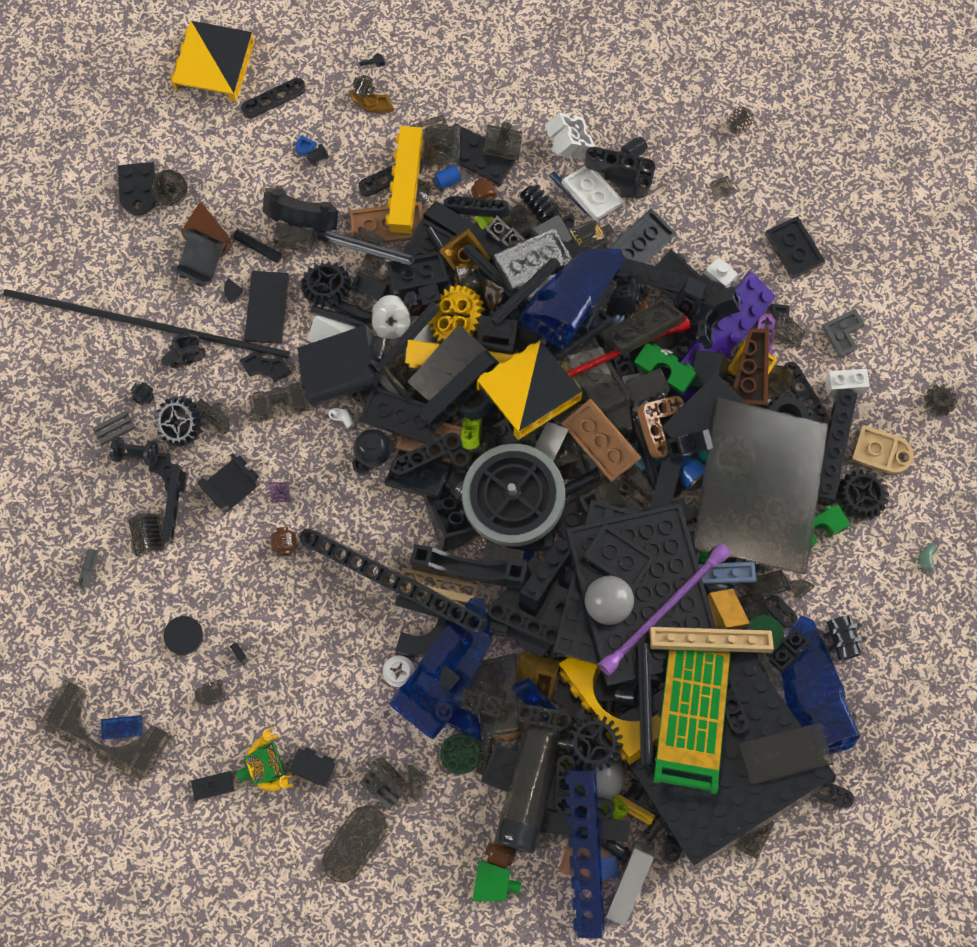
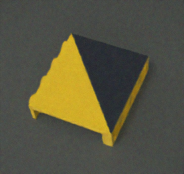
M190 21L189 27H186L185 41L180 46V57L176 59L175 73L171 75V83L174 89L178 91L179 86L183 85L228 94L230 101L237 102L255 42L253 33Z
M541 341L536 344H530L520 354H514L510 360L505 363H499L494 370L489 373H483L477 379L478 391L483 388L514 427L513 435L517 440L581 401L582 390Z

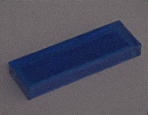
M530 678L513 685L512 690L547 728L552 729L564 723V716Z

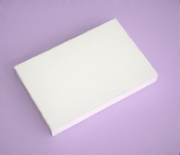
M585 166L562 179V185L594 221H598L624 203L622 198L597 171L587 169Z

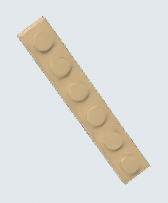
M651 627L649 630L651 649L772 653L774 650L772 631Z

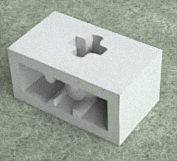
M867 369L829 371L825 378L828 397L835 396L839 389L865 394L870 387Z

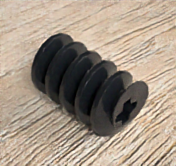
M538 184L525 188L521 192L520 198L523 199L525 204H528V208L532 210V213L536 215V218L542 224L555 216L558 207H552L553 201L547 202L549 199L548 195L542 197L545 191H539L541 186Z

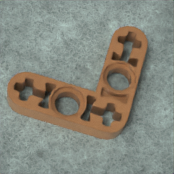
M679 396L649 402L638 408L637 413L650 455L655 459L665 457L668 454V446L659 418L675 414L684 405L683 400ZM675 403V407L670 408V404ZM659 404L663 407V413L659 411ZM652 410V413L647 414L646 411ZM651 426L655 429V436L651 433Z

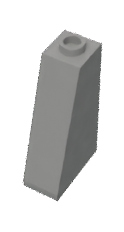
M635 841L606 914V918L609 919L611 924L626 926L653 861L654 848Z

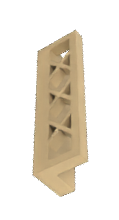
M402 568V574L414 575L417 582L421 583L427 578L433 579L436 586L427 587L467 607L474 606L478 584ZM446 582L451 583L455 590H444L440 586ZM410 583L406 586L407 593L411 590ZM464 587L473 588L472 596L461 594L459 590ZM425 592L423 594V597L428 598V593Z

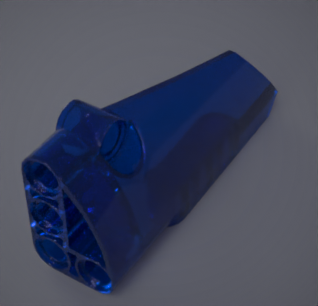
M594 249L577 254L545 286L534 294L521 313L520 321L556 347L566 348L624 262L625 257L620 249Z
M470 598L465 606L484 615L488 621L487 628L482 632H474L451 622L418 663L416 670L406 683L398 689L389 701V705L431 739L436 738L455 714L462 697L493 641L484 598ZM462 611L456 616L457 619L462 616ZM478 618L473 620V626L476 628L479 625ZM444 664L460 676L459 681L448 693L443 690L440 683V673ZM441 706H448L450 714H444L441 711Z
M801 615L789 634L797 629L810 641V644L801 656L784 673H781L785 701L821 755L827 756L851 749L856 745L861 735L845 701L844 687L815 622Z

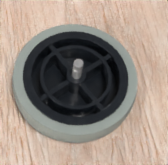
M523 444L500 445L483 453L469 468L462 489L463 508L470 524L487 540L503 546H524L540 540L557 524L565 504V485L562 475L554 462L540 450Z

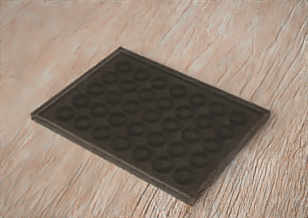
M717 398L710 435L713 448L709 449L707 454L693 549L712 553V550L719 543H722L730 550L731 555L729 557L806 574L828 424Z

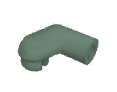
M930 543L919 554L920 565L926 572H931L934 569L932 555L938 548L933 543Z

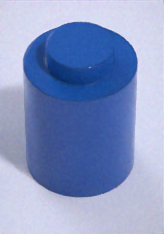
M455 165L435 173L432 179L437 189L440 188V190H444L462 181Z

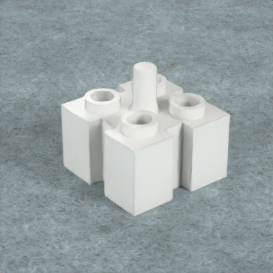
M558 113L545 124L548 137L554 140L551 151L556 153L557 156H569L573 159L581 160L585 157L588 148L595 147L591 135H587L586 131L588 128L583 117L573 115L570 118L569 114Z

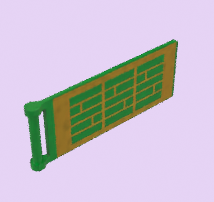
M668 651L653 783H668L710 791V794H717L731 651ZM662 769L711 777V783L662 774Z

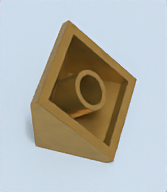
M468 228L455 235L439 250L456 273L469 275L479 268L463 253L466 245H472L486 260L489 261L491 259Z
M733 589L711 592L707 595L716 629L740 630L750 625Z

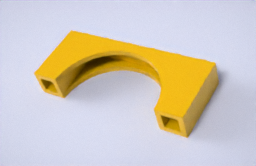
M567 658L559 663V676L564 683L568 682L570 684L572 694L576 698L579 697L581 699L582 707L587 713L590 712L593 715V721H595V715L598 714L599 721L601 722L604 716L607 717V725L610 721H614V725L611 727L612 730L619 727L620 730L615 735L623 736L621 740H617V743H623V747H617V750L622 753L620 756L621 760H626L630 765L641 758L640 721H625L615 718L607 713L596 700L594 686L601 672L600 667L573 658ZM658 714L652 717V741L656 747L658 746L661 720ZM604 728L606 739L610 744H613L611 734Z

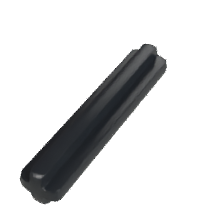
M239 229L234 232L233 238L275 263L281 260L282 254Z

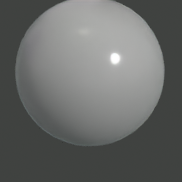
M600 577L593 581L586 591V609L589 615L601 624H618L625 620L633 609V592L630 586L619 577Z
M596 752L592 758L593 760H601L605 757L602 755V752ZM610 761V768L605 763L602 764L603 771H600L599 766L596 765L597 768L592 773L589 772L590 769L588 767L585 770L581 766L579 768V775L576 773V780L580 784L582 791L591 797L615 798L621 792L625 783V771L620 761L617 763Z

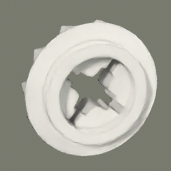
M404 656L391 657L383 667L384 679L393 687H403L410 684L414 677L412 662ZM402 664V671L407 675L400 674L396 680V673L393 670L398 669Z

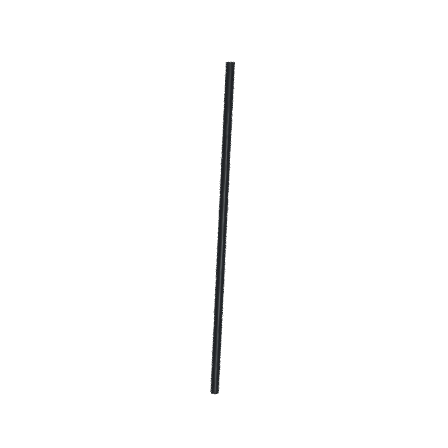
M4 289L3 295L6 297L178 335L191 333L199 336L201 340L287 359L290 356V351L9 289Z

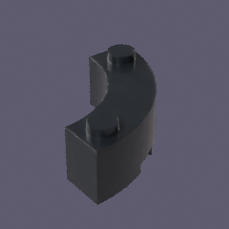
M281 190L264 192L263 213L276 222L281 220L288 223V227L300 230L303 227L314 228V231L337 230L338 210L330 202L314 203L301 201L286 195Z

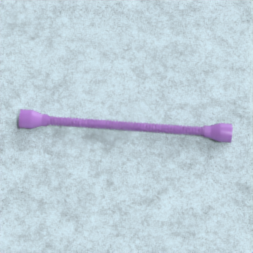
M719 543L712 550L710 557L701 569L648 619L623 646L614 653L604 657L598 663L600 669L605 674L611 675L617 669L624 654L705 573L717 564L724 562L731 555L728 547Z

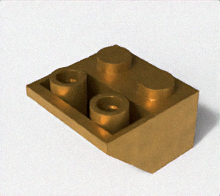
M521 652L514 687L529 702L549 707L560 661Z

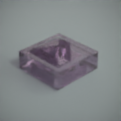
M289 482L269 483L271 503L290 502Z

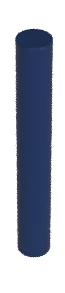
M553 171L549 177L586 214L585 209L562 185V179Z

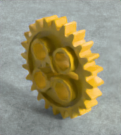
M457 285L456 288L450 286V291L444 289V295L440 294L442 301L437 303L440 310L429 321V324L434 325L430 328V331L435 332L433 336L438 338L439 342H443L458 325L462 326L475 338L474 332H478L477 327L479 326L481 312L485 311V308L481 307L483 301L479 300L480 295L476 294V291L466 286L461 287Z

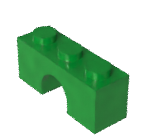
M646 343L634 361L635 366L649 375H652L654 370L660 366L667 367L671 371L667 386L684 395L696 377L694 368L687 363L681 364L677 361L678 358L671 353L666 355L658 345Z
M829 505L821 510L822 514L818 516L813 514L805 519L804 524L799 526L797 523L788 529L789 532L785 537L797 556L812 549L818 543L813 535L814 529H824L831 538L850 526V522L839 505L834 507Z

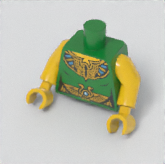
M273 727L265 729L263 735L247 751V756L244 757L247 767L236 771L240 782L251 778L253 785L258 786L261 790L271 792L294 786L293 784H288V779L292 778V775H286L276 744L271 741L278 738V735L271 736Z

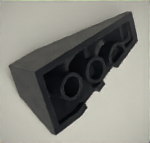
M446 484L439 500L423 496L442 551L461 547L478 533L467 519L462 500L459 497L456 498Z

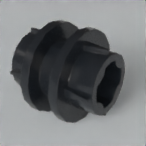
M851 615L841 616L826 622L829 632L823 634L824 639H832L833 645L827 648L829 653L836 652L839 661L864 654L861 644L865 643L867 638L865 636L858 637L857 631L863 628L861 623L854 624Z

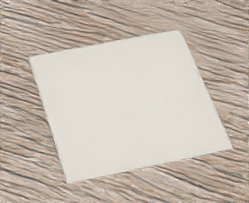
M547 422L535 448L554 461L569 429Z

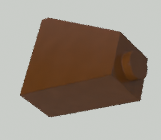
M199 202L181 231L182 236L185 229L195 228L225 243L220 256L222 258L224 253H228L231 248L229 236L203 203Z

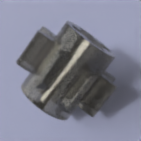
M361 75L358 78L355 77L352 83L354 92L361 97H366L369 94L372 95L375 89L373 79L366 75Z

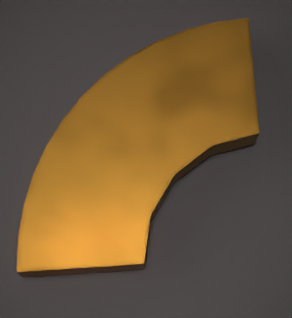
M365 85L348 91L355 104L366 111L373 113H390L394 111L388 94H374Z

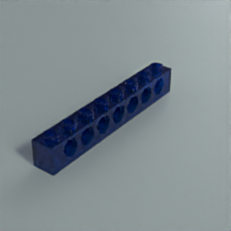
M588 766L586 770L583 767H571L565 775L566 786H569V794H567L566 801L567 806H570L571 814H568V827H571L572 835H569V847L573 849V856H570V868L574 869V876L571 877V888L575 889V897L572 898V908L576 910L573 928L574 931H577V938H603L605 919L596 766L595 771L591 770V766ZM577 785L584 786L586 788V793H579L577 791ZM578 806H584L587 809V814L579 813ZM579 827H585L589 834L582 835L579 832ZM580 848L588 849L590 855H582ZM581 869H588L591 876H584ZM582 890H589L592 896H584ZM583 911H590L593 914V917H586Z

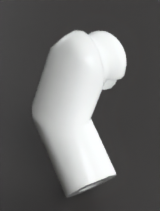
M334 408L329 411V417L336 421H342L347 429L355 426L347 410Z

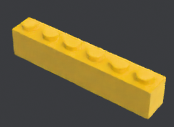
M401 126L400 133L396 134L398 149L394 150L396 165L392 166L394 181L390 182L392 197L388 198L390 213L386 214V225L389 226L390 232L412 234L424 137L422 127Z

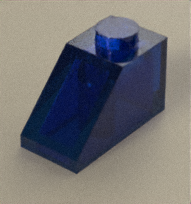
M453 699L442 720L450 727L481 741L482 733L478 713L472 709L473 705L464 699L461 702Z

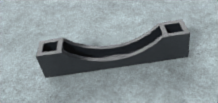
M414 544L410 558V564L417 571L521 590L531 575L527 563L509 560L497 562L473 560L452 555L434 547Z

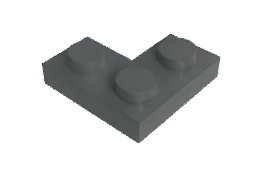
M854 309L823 324L822 329L839 357L842 358L858 349L850 333L863 328L865 324L857 310Z

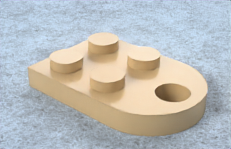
M862 425L851 462L888 474H900L909 468L913 461L914 453L911 445L905 439ZM898 455H906L908 461L901 462L898 459Z

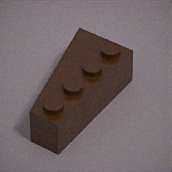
M749 329L732 388L743 400L738 406L766 408L768 405L769 329Z

